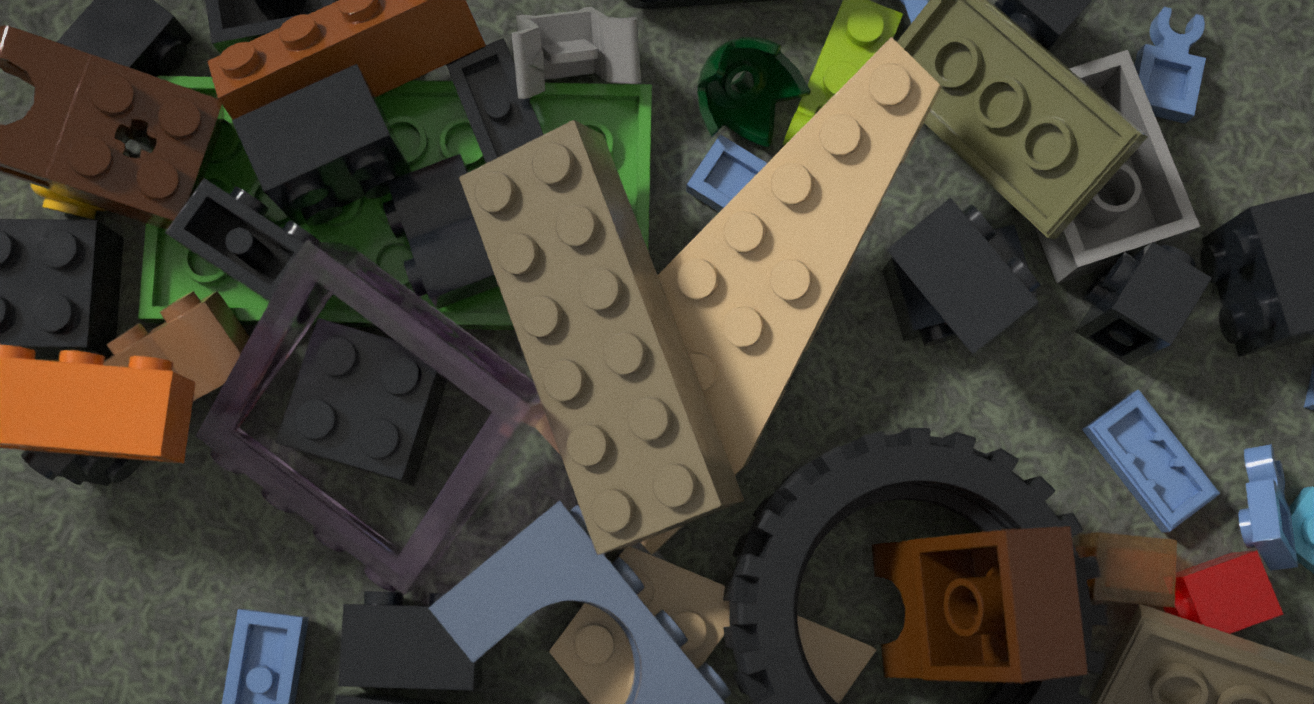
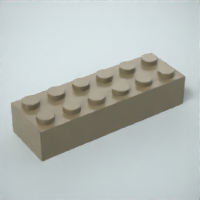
M572 120L460 176L459 179L597 555L630 547L743 502V495L604 135Z

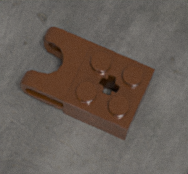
M5 25L0 26V68L4 72L16 76L35 87L34 104L24 118L8 125L0 124V173L53 190L56 194L167 230L204 179L225 120L224 106L220 100L27 31ZM136 137H145L149 139L150 146L154 149L151 153L141 149L139 158H131L125 144Z
M1071 526L997 530L871 545L874 577L891 580L901 592L905 607L904 628L898 639L887 644H881L884 678H916L935 681L1030 682L1088 674Z

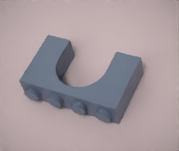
M559 500L429 607L430 611L473 663L528 616L542 607L561 601L586 603L599 608L613 618L625 633L631 646L634 660V677L625 704H725L724 700L731 695V691L723 680L706 662L699 668H696L680 649L688 639L673 619L664 610L659 611L653 616L637 595L645 587L628 564L620 557L610 563L604 554L597 555L578 505L568 511Z

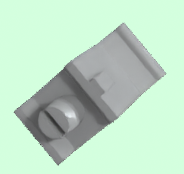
M584 7L578 11L546 15L516 16L517 31L512 32V43L519 99H527L544 92L545 80L592 73H596L601 79L610 83H641L637 18L607 17L593 7Z

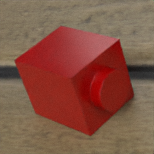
M1257 550L1232 552L1162 577L1167 593L1162 595L1164 612L1229 634L1283 615Z

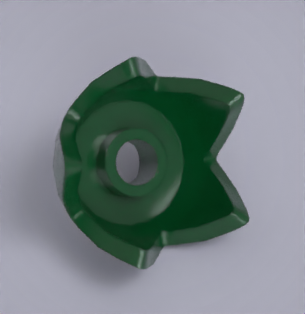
M741 37L722 44L708 56L700 71L697 95L700 113L711 137L723 126H727L747 140L766 147L771 145L774 130L775 104L804 97L811 93L798 68L781 52L782 45L765 38ZM743 72L737 80L732 82L733 78L738 73Z

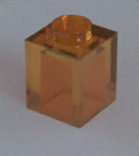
M1101 532L1079 535V546L1074 545L1079 558L1096 556L1102 577L1087 580L1090 601L1129 605L1142 604L1149 607H1175L1177 540Z

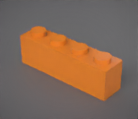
M0 345V448L184 464L196 382L174 372V362L153 357L131 356L128 367L105 366V357L102 355L72 350L60 351L59 362L35 360V350L18 346Z

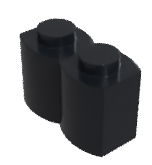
M461 154L388 180L387 183L392 200L383 203L387 220L395 237L399 239L407 236L413 258L405 260L404 267L416 296L421 297L427 294L431 302L438 309L499 286L459 179L460 176L469 172Z

